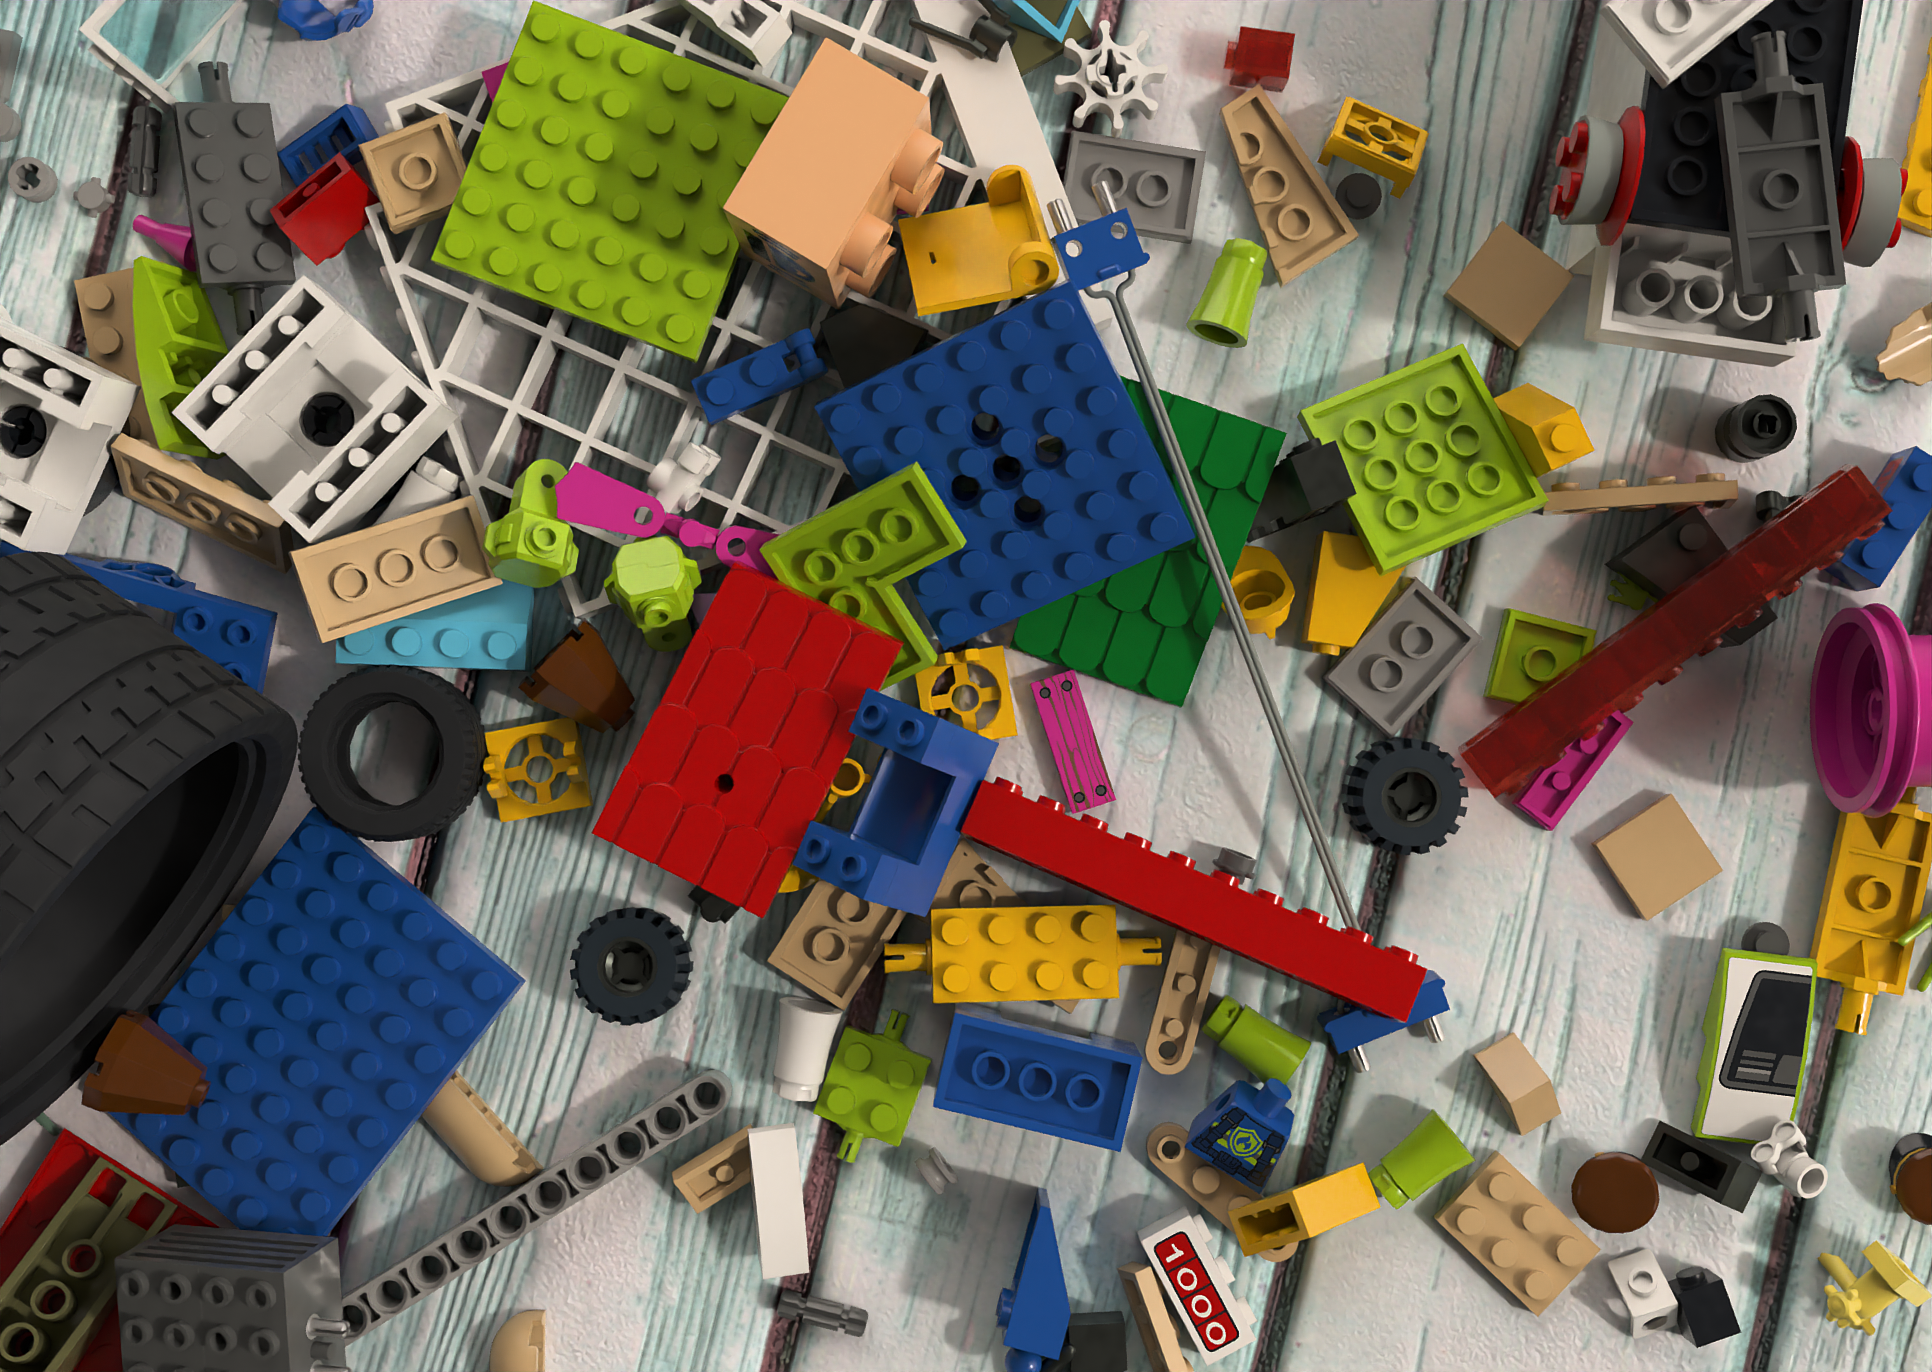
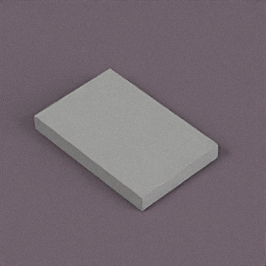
M1072 131L1063 188L1078 226L1102 217L1092 191V186L1096 183L1100 186V181H1107L1118 211L1127 208L1137 236L1191 244L1206 151ZM1113 225L1111 228V232L1123 233L1121 227Z
M1413 577L1364 630L1354 647L1347 649L1321 678L1387 739H1391L1478 645L1483 637L1417 577Z

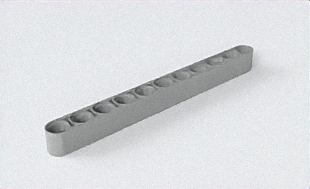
M708 1069L697 1074L343 1295V1321H348L350 1324L349 1327H346L350 1328V1332L344 1338L345 1347L719 1114L727 1105L732 1095L730 1079L723 1072L714 1069ZM704 1082L715 1084L721 1093L720 1101L715 1104L703 1102L698 1094L699 1084ZM663 1107L676 1109L681 1117V1125L677 1128L664 1126L659 1118L660 1109ZM621 1133H635L640 1138L641 1150L636 1153L626 1151L620 1143ZM586 1156L596 1158L602 1167L601 1176L591 1177L587 1175L581 1167L582 1158ZM552 1181L557 1183L562 1191V1199L560 1201L547 1199L542 1191L543 1182ZM505 1206L517 1208L523 1217L522 1225L514 1226L509 1224L504 1218L503 1208ZM465 1231H474L480 1235L483 1241V1248L481 1250H474L468 1247L464 1240ZM427 1255L435 1256L442 1262L443 1274H434L427 1269L425 1264V1257ZM387 1280L399 1283L403 1289V1299H396L387 1292ZM347 1305H354L362 1311L364 1316L363 1323H356L349 1318Z

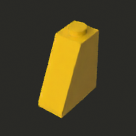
M1526 383L1493 398L1536 478L1595 451L1575 407L1541 389Z
M1328 531L1318 534L1316 536L1300 643L1311 644L1312 653L1328 656H1339L1340 649L1353 648L1406 566L1379 576L1359 536Z
M1363 1162L1228 1211L1243 1255L1246 1257L1311 1238L1376 1210L1381 1206Z

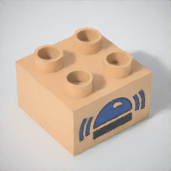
M825 37L723 207L743 253L838 310L851 289L870 298L882 283L896 255L897 249L887 243L893 231V226L890 224L897 214V209L900 208L913 217L918 218L930 203L944 175L945 168L936 164L943 148V142L932 136L929 97Z

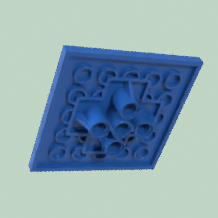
M1072 277L818 401L814 406L859 492L917 461L967 540L962 549L905 577L944 651L1196 537V531ZM981 413L993 415L998 420L999 427L993 431H984L976 424L975 416ZM1044 435H1051L1059 438L1063 447L1057 452H1046L1039 446L1038 439ZM1005 454L1015 457L1020 464V468L1013 472H1006L997 465L996 458ZM963 474L973 477L978 483V488L970 492L964 491L957 486L955 478ZM1028 496L1032 499H1037L1041 508L1036 512H1025L1018 506L1017 500Z

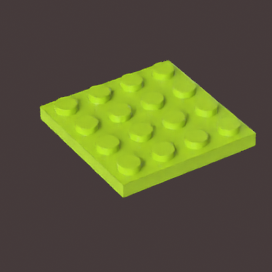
M1463 343L1300 410L1297 416L1309 441L1320 438L1322 445L1336 440L1357 493L1342 505L1379 576L1388 574L1540 509L1549 501Z

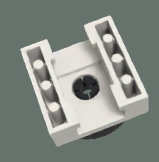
M305 275L283 295L172 412L209 449L217 454L221 452L226 453L273 498L268 504L311 544L348 534L368 511L376 509L393 499L410 471H416L415 469L421 457L425 456L427 449L459 417L398 356L388 350L326 290ZM340 413L341 424L339 428L344 434L337 430L332 433L327 432L326 423L331 415Z
M0 317V538L24 551L65 555L82 517L97 508L110 495L119 481L111 445L121 433L130 437L128 415L141 386L102 368L82 353L49 342ZM35 428L34 436H36V437H38V438H40V439H42V440H45V441H41V440H37V439H32V438H31L32 430Z

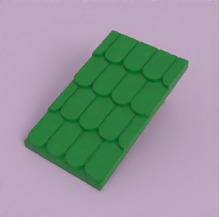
M1120 375L1195 529L1141 382ZM1158 389L1228 578L1231 581L1287 433ZM1197 531L1196 537L1020 616L1009 648L1071 670L1074 669L1076 672L1181 708L1189 692L1223 602Z

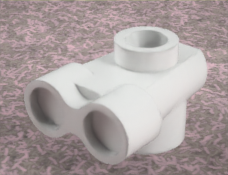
M689 442L677 459L678 463L672 458L667 457L653 469L646 485L657 494L655 498L662 504L665 511L668 513H679L681 509L689 511L698 503L703 494V489L699 485L706 476H710L721 460V457L715 451L703 444L697 446Z
M1791 1120L1777 1123L1772 1130L1770 1139L1757 1143L1751 1150V1157L1764 1174H1773L1788 1192L1795 1197L1813 1198L1821 1193L1827 1183L1828 1173L1826 1168L1809 1157L1804 1148L1806 1138L1795 1122Z

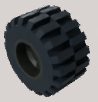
M1393 737L1388 741H1376L1370 744L1371 749L1369 751L1362 750L1355 756L1359 760L1355 766L1349 765L1345 773L1350 776L1348 785L1342 784L1341 794L1347 795V802L1342 803L1344 812L1352 818L1349 822L1355 831L1362 834L1364 840L1387 851L1401 855H1410V852L1417 854L1430 852V846L1441 847L1447 843V840L1444 838L1447 833L1456 834L1461 826L1454 822L1457 816L1465 817L1468 808L1461 806V798L1469 796L1468 787L1461 786L1459 781L1465 778L1461 768L1452 765L1455 759L1448 752H1441L1439 750L1440 746L1431 742L1413 738Z
M645 907L616 909L594 919L589 923L591 927L587 931H582L577 938L580 944L578 949L572 950L570 960H575V969L570 970L571 980H577L579 988L574 991L578 999L584 997L588 1002L585 1008L592 1014L598 1012L603 1015L601 1020L609 1023L614 1021L620 1022V1025L643 1024L667 1013L669 1009L675 1007L682 999L680 997L683 992L688 990L691 982L688 980L689 973L693 971L694 961H690L689 952L692 951L690 942H685L682 936L684 931L681 927L671 923V918L664 913L659 914L654 912V909Z

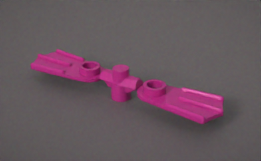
M575 462L569 472L555 485L558 519L638 537H649L660 530L661 533L679 538L683 544L689 547L700 545L713 550L715 546L718 558L728 567H732L733 563L738 560L779 580L759 551L765 542L779 534L743 526H730L719 534L720 530L700 524L695 519H685L670 513L665 515L662 504L655 497L578 462ZM639 507H647L651 510L652 517L647 523L641 524L635 521L634 513ZM734 538L742 539L745 544L744 550L737 555H733L728 551V543Z

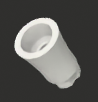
M423 455L415 469L416 471H410L396 496L372 526L454 501L457 496L454 492L459 487V482L463 480V477Z
M783 997L779 999V1034L773 1074L776 1076L773 1092L778 1094L779 1097L793 1101L809 1102L817 1099L819 1084L824 1079L826 1062L836 1028L843 1013L842 1009L829 1002L805 997Z

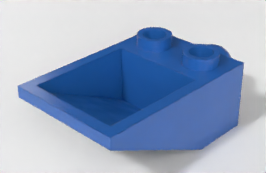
M1040 1187L1037 1188L1011 1288H1002L995 1315L998 1316L996 1327L1002 1329L1003 1345L1011 1347L1005 1356L1006 1372H1040L1042 1367L1041 1356L1059 1360L1071 1315L1047 1189Z

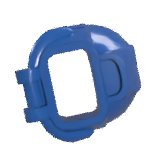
M279 0L277 17L285 24L300 33L299 38L302 40L321 41L344 32H349L354 27L363 26L371 18L374 5L373 0H358L353 8L344 9L335 16L318 0Z

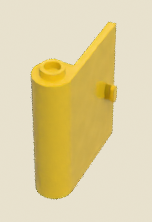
M1005 165L996 169L987 181L988 202L924 214L918 218L898 219L918 317L1039 294L1055 284L1059 276V266L1032 178L1027 170L1018 165Z

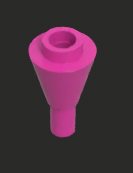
M138 215L134 219L133 230L155 240L160 247L187 270L196 272L189 226L161 224L144 215Z

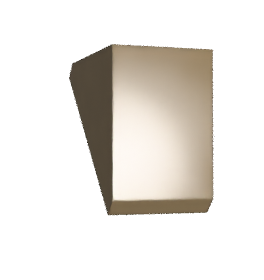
M1510 1033L1473 1055L1521 1136L1561 1114L1551 1080L1515 1033Z

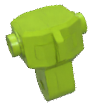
M540 459L533 462L515 481L509 513L486 527L482 549L489 557L488 565L495 577L534 588L551 586L560 579L575 572L579 549L572 542L573 533L570 525L565 520L557 518L555 485L568 473L558 462L551 459Z
M655 535L637 537L633 543L621 545L612 562V574L604 580V588L609 602L618 604L623 609L625 616L638 628H642L646 643L650 648L661 652H670L683 648L692 638L688 611L694 600V589L702 583L697 562L687 559L682 549L667 535L662 537Z

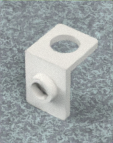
M1645 1249L1608 1263V1269L1630 1313V1333L1633 1339L1674 1327L1677 1324L1678 1302L1650 1249ZM1663 1316L1661 1319L1653 1323L1645 1324L1647 1321L1653 1318Z

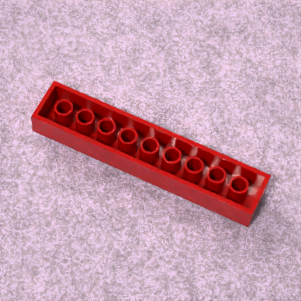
M996 777L994 784L986 780L982 781L961 829V833L966 839L1391 1022H1407L1428 970L1416 964L1418 955L1391 945V948L1385 946L1384 950L1371 945L1373 936L1349 926L1346 929L1341 928L1340 931L1326 925L1329 918L1311 909L1302 907L1296 913L1282 907L1285 899L1269 891L1258 888L1253 894L1238 888L1239 879L1214 869L1210 876L1194 870L1195 860L1174 851H1170L1167 858L1150 851L1152 842L1135 834L1126 832L1124 839L1107 832L1109 824L1090 815L1082 814L1080 820L1065 815V805L1042 795H1039L1037 802L1023 797L1021 786L1003 778Z

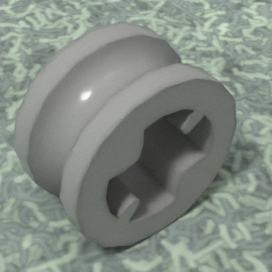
M34 157L18 159L11 165L8 172L10 188L16 194L31 202L41 203L47 201L54 195L57 189L58 179L55 172L50 166ZM30 172L41 180L36 188L25 180Z
M933 1147L929 1150L930 1155L927 1159L918 1158L915 1163L932 1189L941 1195L944 1192V1185L946 1183L955 1184L958 1178L942 1154Z

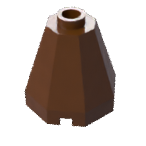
M584 618L578 623L577 627L582 633L579 635L571 629L533 668L535 672L530 677L534 682L526 676L520 682L518 688L532 701L598 732L604 733L610 727L617 732L635 714L630 708L635 701V697L599 631Z
M128 1010L126 1015L122 1014L118 1017L99 1048L94 1060L99 1062L97 1075L89 1072L84 1083L81 1105L99 1112L185 1115L191 1106L200 1108L209 1091L211 1081L205 1079L207 1067L148 1016Z

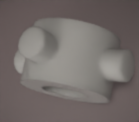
M92 177L91 182L81 185L78 192L75 191L73 194L74 200L88 209L87 216L97 218L98 213L106 211L110 204L115 202V196L100 185L101 179Z

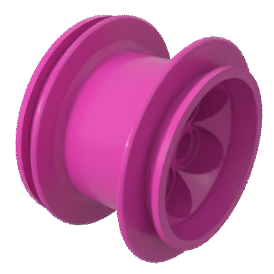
M1879 603L1868 604L1863 608L1851 607L1839 611L1831 619L1823 633L1813 667L1810 690L1812 751L1821 785L1832 804L1842 812L1861 813L1872 818L1882 817L1896 806L1907 787H1932V635H1908L1899 617L1889 607Z

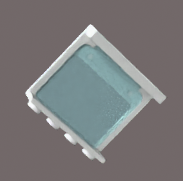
M104 0L79 30L93 42L92 46L88 49L90 53L167 114L173 108L175 102H180L166 90L167 86L244 0ZM268 0L278 8L279 0Z

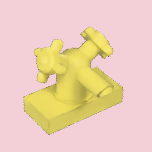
M1877 1240L1862 1251L1873 1267L1858 1279L1839 1256L1821 1253L1817 1259L1843 1290L1838 1292L1833 1285L1824 1287V1292L1828 1296L1827 1307L1829 1310L1826 1314V1319L1830 1322L1838 1319L1837 1325L1839 1328L1849 1326L1857 1330L1862 1329L1867 1335L1871 1336L1875 1332L1874 1326L1870 1323L1871 1317L1877 1315L1899 1298H1905L1916 1307H1919L1932 1297L1930 1292L1902 1259Z

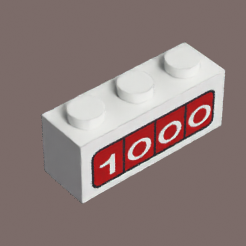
M1183 1206L1137 1231L1140 1242L1207 1366L1257 1340L1250 1325L1257 1322V1319L1245 1297L1242 1296L1236 1300L1228 1284L1235 1281V1278L1224 1257L1220 1255L1214 1259L1206 1243L1212 1240L1213 1237L1200 1214L1191 1217L1186 1206Z

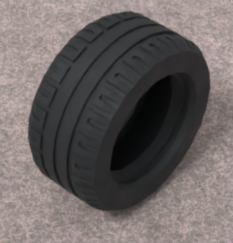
M380 665L351 672L346 677L336 680L337 683H332L327 691L319 695L320 699L315 700L312 705L313 709L307 713L308 718L304 720L302 725L304 729L299 735L301 740L298 742V749H300V754H298L300 765H298L299 772H302L301 781L305 783L306 787L304 789L307 794H310L312 804H315L316 809L324 814L323 816L327 821H332V825L337 828L340 827L347 834L352 833V836L361 837L368 841H405L428 836L440 831L442 828L449 826L450 822H455L459 815L467 810L466 807L472 804L474 796H477L479 792V786H482L483 775H485L483 763L486 753H488L485 743L484 725L480 723L481 718L476 713V708L473 704L469 703L470 699L464 696L459 688H455L453 683L446 681L439 675H435V673L422 669L399 665ZM391 702H401L415 707L430 721L439 740V764L432 782L418 797L401 805H391L374 799L359 785L351 768L350 744L357 726L371 711Z

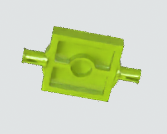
M891 1009V1014L883 1034H869L849 1025L845 1027L813 1114L836 1122L843 1130H846L836 1156L843 1160L846 1157L850 1144H852L846 1159L850 1163H855L863 1138H876L896 1147L901 1145L933 1060L930 1057L912 1051L906 1044L900 1041L910 1015L904 1012L901 1013L895 1029L901 1012L896 1009Z

